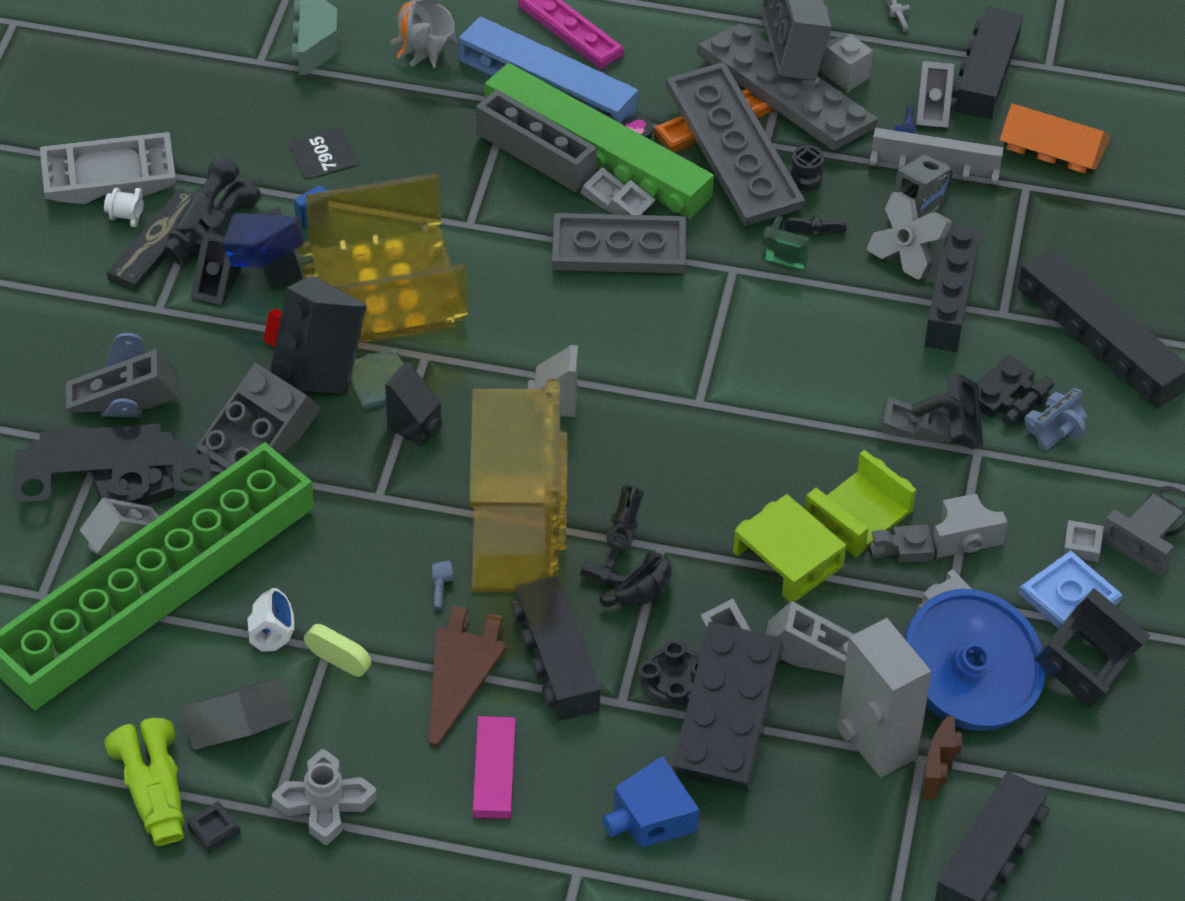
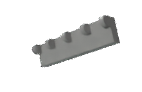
M875 128L869 166L876 167L878 161L898 163L899 170L920 156L927 155L939 162L947 163L951 167L952 172L962 173V180L969 181V175L991 178V185L997 186L1004 147Z

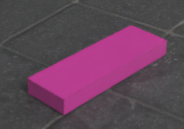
M478 716L473 818L511 819L515 717Z

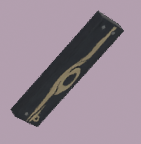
M180 188L107 271L109 281L135 292L140 288L168 255L164 251V246L170 240L168 234L174 230L193 193Z

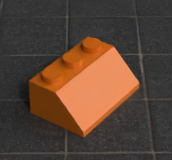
M1011 103L1000 141L1008 143L1006 149L1020 154H1025L1026 149L1038 152L1037 159L1055 164L1057 158L1068 161L1067 168L1086 174L1087 168L1096 170L1112 134Z

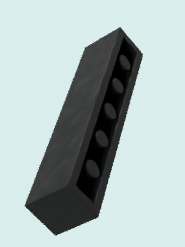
M1049 248L1021 266L1018 288L1023 295L1042 308L1048 317L1057 321L1067 330L1070 336L1076 338L1087 347L1093 356L1099 358L1110 367L1116 376L1125 380L1143 399L1148 400L1158 409L1185 391V361L1055 250Z

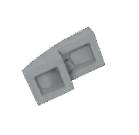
M603 167L583 185L580 192L599 207L617 215H643L656 200L632 180L625 185Z

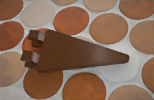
M454 605L449 617L448 627L436 629L429 744L431 747L436 748L442 743L504 654L506 646L503 641H500L504 628L501 627L503 622L502 616L489 613L483 635L466 633L469 619L466 618L468 608Z

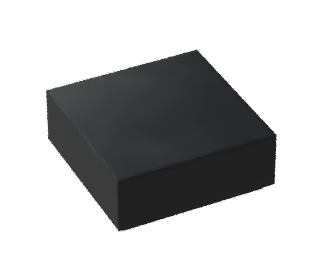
M219 801L186 820L188 829L208 853L241 834L240 826Z

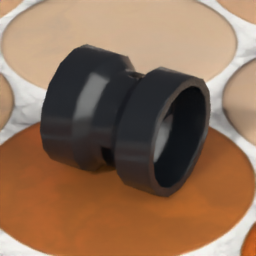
M809 145L800 146L795 149L792 154L791 177L798 189L801 191H812L819 188L822 184L823 152L819 148Z

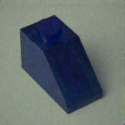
M234 213L223 245L230 266L263 268L302 246L305 238L298 217Z

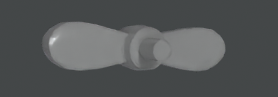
M885 0L889 6L891 18H897L904 32L909 31L908 24L903 16L904 12L910 11L909 5L902 6L901 3L897 4L896 0Z

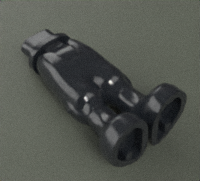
M216 156L209 165L206 183L202 189L191 195L190 202L177 221L174 230L168 234L170 240L164 246V251L178 265L183 266L189 258H194L198 254L204 232H220L225 229L230 214L236 208H250L261 199L260 190L252 182L243 179L234 181L240 172L237 165L231 159L224 156ZM228 186L219 203L214 206L216 196Z

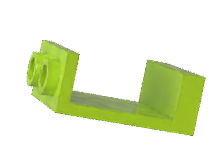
M863 450L859 454L857 472L828 495H825L818 488L813 489L806 495L805 510L845 543L846 550L857 557L869 547L870 543H874L872 538L873 531H890L914 511L917 489L907 479L901 478L889 469L882 460L873 457Z
M786 494L776 502H769L760 513L750 520H743L736 527L733 553L739 556L749 548L753 550L783 577L782 596L789 602H795L844 567L846 544Z

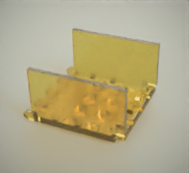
M438 173L306 195L309 241L299 243L297 245V252L300 256L311 255L313 263L302 267L303 275L305 277L310 275L317 276V278L367 304L359 343L454 327L455 321L462 320L468 315L466 265L452 266L447 248L445 247L446 244L441 227L438 226L441 224Z
M557 379L547 380L546 389H473L470 507H474L472 592L515 593V585L558 576L559 578V550H566V529L560 528H566L567 455L560 454H567V432H560V382Z

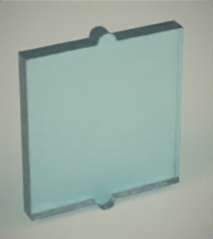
M396 348L373 355L367 353L365 357L354 361L350 384L363 410L386 403L385 383L403 365Z

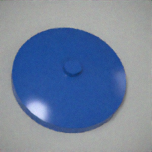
M975 589L946 591L924 603L906 627L903 638L931 670L926 707L942 720H945L947 716H955V726L973 731L997 730L1019 720L1039 698L1044 686L1046 672L1034 658L1043 648L1034 628L1024 615L1002 598Z

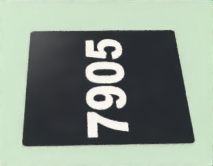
M340 127L288 141L292 153L306 179L358 165V161Z

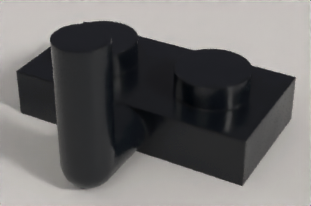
M957 372L946 377L947 393H940L912 405V412L917 418L940 408L949 410L950 422L948 428L951 439L972 450L983 446L978 383Z

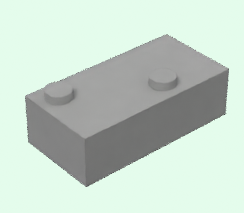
M888 618L849 637L840 713L837 722L838 730L846 741L853 743L880 778L918 758L931 670Z

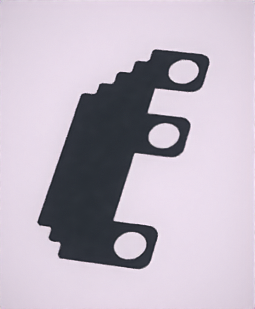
M159 424L42 431L38 441H30L26 450H17L15 452L14 499L18 502L47 500L51 496V473L112 469V491L114 494L119 496L144 494L149 490V466L173 465V485L177 491H196L210 481V455L198 454L195 446L186 447L183 439H172V433L161 432ZM190 468L198 469L203 473V480L194 486L185 485L180 479L183 471ZM130 472L139 474L142 477V484L138 488L126 490L120 486L119 480L124 474ZM29 479H38L44 484V489L39 495L30 497L22 493V484Z

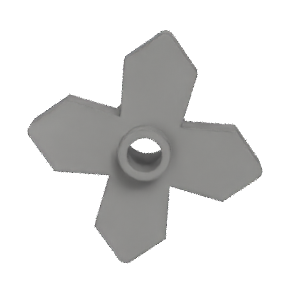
M893 192L885 207L892 228L874 232L867 246V251L881 259H887L900 253L903 272L917 280L925 279L933 264L928 248L932 245L933 241L945 239L952 222L937 212H931L918 218L915 200L902 192Z
M321 749L307 762L308 772L304 777V782L285 781L272 793V804L287 817L310 813L309 834L322 844L328 845L342 832L339 811L364 812L377 800V789L362 777L342 780L339 760L325 749Z

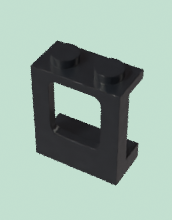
M1093 588L1078 602L1034 660L1043 667L1047 674L1055 677L1066 686L1075 698L1083 701L1091 708L1110 689L1108 688L1131 656L1144 645L1150 635ZM1073 634L1081 635L1105 656L1106 663L1096 676L1063 649V646Z

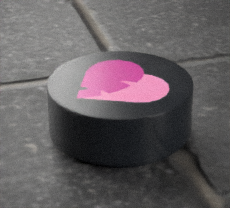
M630 116L622 121V125L650 140L652 139L653 126L647 118Z

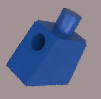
M662 756L617 785L614 792L615 811L602 816L603 826L610 837L629 830L639 846L645 847L698 831L699 808Z

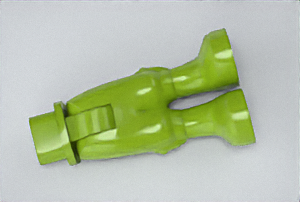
M149 718L141 721L139 727L143 742L150 756L149 766H146L143 762L137 731L132 724L123 725L111 732L105 738L104 745L111 758L123 760L125 765L124 784L130 789L137 811L144 822L145 830L148 834L152 835L155 846H163L184 838L182 825L185 821L181 812V798L176 776L178 767L167 751V747L173 744L175 740V728L170 720Z

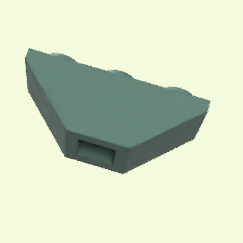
M295 0L294 2L295 19H299V22H293V38L298 43H292V61L298 62L299 75L308 74L338 53V10L326 0Z

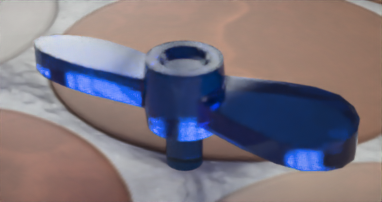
M913 106L906 107L905 122H903V125L895 124L894 130L915 133L916 124L912 123Z

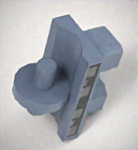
M1073 388L1065 395L1054 392L1047 399V410L1040 413L1032 410L1025 416L1026 430L1037 437L1040 449L1047 451L1066 435L1077 439L1086 432L1084 421L1087 419V414L1081 405L1082 390Z

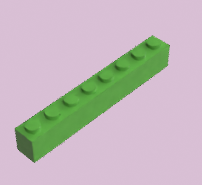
M509 62L485 82V98L498 89L596 146L597 169L600 170L603 167L623 184H627L632 180L656 199L655 201L668 207L671 211L686 216L690 220L713 197L714 174Z

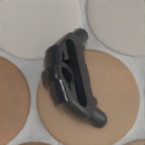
M648 552L643 564L628 576L624 582L617 585L614 590L601 595L600 604L603 607H611L616 604L622 606H642L659 600L664 594L666 585L671 578V566L661 553Z

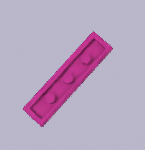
M518 0V6L600 70L624 56L623 46L563 0Z

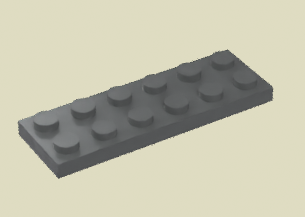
M741 23L698 44L696 52L698 56L711 65L725 62L739 85L833 151L876 128L877 117L842 94L841 91L826 83L819 76L816 77V80L779 76L770 42H767Z
M725 62L666 78L665 87L744 226L804 209V197Z

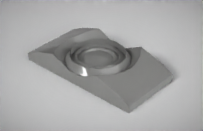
M170 132L40 147L45 199L87 204L101 196L107 195V193H112L114 188H119L121 192L134 194L136 188H142V197L176 183Z

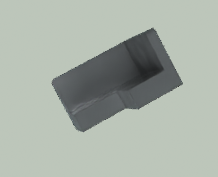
M281 676L253 683L231 692L180 707L194 750L253 735L293 719V713Z

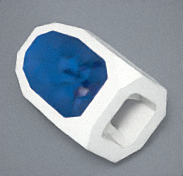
M272 588L261 594L253 604L251 615L247 618L249 643L261 652L276 651L289 642L294 631V613L287 596L279 589Z

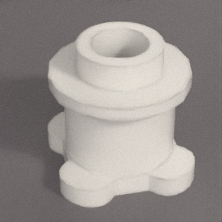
M114 188L112 193H107L104 211L109 213V219L131 220V227H137L144 208L142 188H136L134 194L121 192L119 188Z

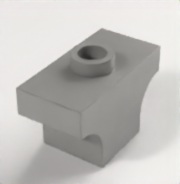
M977 493L943 500L940 524L935 525L933 536L936 558L964 552L972 553L980 549L1003 545L1008 523L1003 511L995 512L985 508L981 504Z

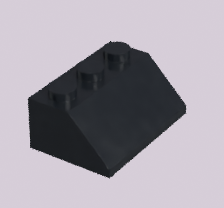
M313 275L287 287L270 372L299 391L338 394L348 392L367 304Z

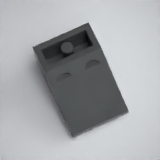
M254 363L201 438L196 448L203 454H209L212 460L226 469L264 442L282 455L302 438L321 408L307 395L259 364Z

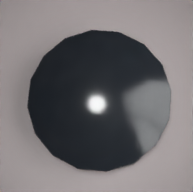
M680 641L667 642L663 649L650 654L639 666V679L642 688L650 697L662 703L676 705L689 703L701 654L685 648V645Z

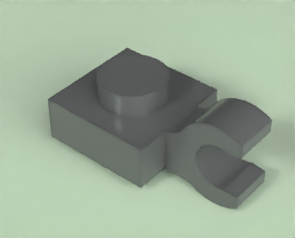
M928 524L893 527L892 534L886 530L872 532L874 543H870L869 547L871 556L874 558L896 555L898 563L934 560L935 549Z

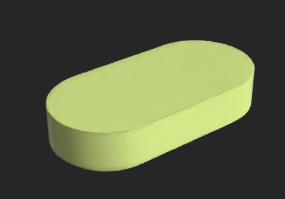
M314 624L304 635L306 645L315 655L353 676H362L371 666V658L362 646L324 625Z

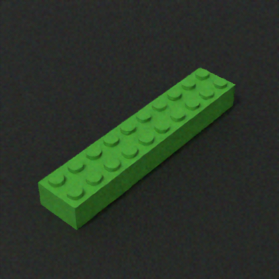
M264 442L0 629V679L36 711L313 510L312 481Z

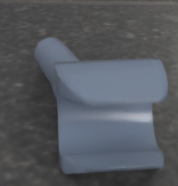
M450 560L436 562L432 565V581L435 589L433 609L437 611L443 608V583L454 580Z

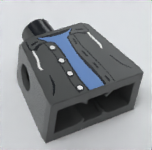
M922 155L898 170L893 192H902L916 201L918 218L931 212H936L944 203L949 179L953 174L952 169L945 162H939L927 155Z

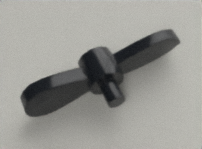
M813 215L811 220L789 218L785 221V229L791 233L809 231L812 235H819L822 231L843 233L847 230V224L842 221H822L818 215Z

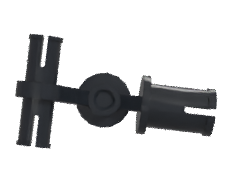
M626 485L621 488L616 513H613L610 517V521L613 524L607 533L606 540L612 550L605 567L584 561L580 571V576L600 581L599 585L607 587L608 584L613 586L620 585L629 576L613 571L620 551L628 549L636 537L635 529L638 527L636 518L644 492L636 488L635 494L633 493L630 500L633 486Z

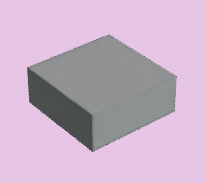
M1068 520L1063 555L1071 550L1082 560L1098 562L1104 526Z

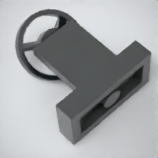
M1164 486L1152 491L1145 499L1144 504L1130 518L1114 509L1106 518L1102 541L1160 577L1169 568L1174 546L1162 539V537L1174 536L1185 530L1184 522L1178 529L1167 532L1182 517V514H1185V508L1177 507L1173 501L1164 499L1161 493L1164 491H1174L1185 498V493L1182 490L1172 486Z

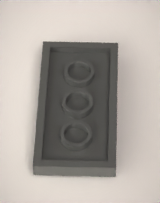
M554 213L552 270L685 274L686 216Z

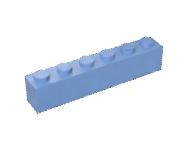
M481 16L459 37V61L491 76L495 75L509 62L620 124L624 119L635 116L638 112V89Z

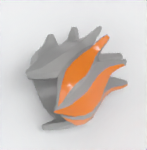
M410 0L403 4L398 12L399 34L395 39L391 40V45L403 44L396 57L400 59L406 54L415 51L414 58L409 64L411 67H414L429 56L433 68H436L438 56L447 43L459 46V42L456 39L455 22L452 19L451 12L442 5L437 4V0Z

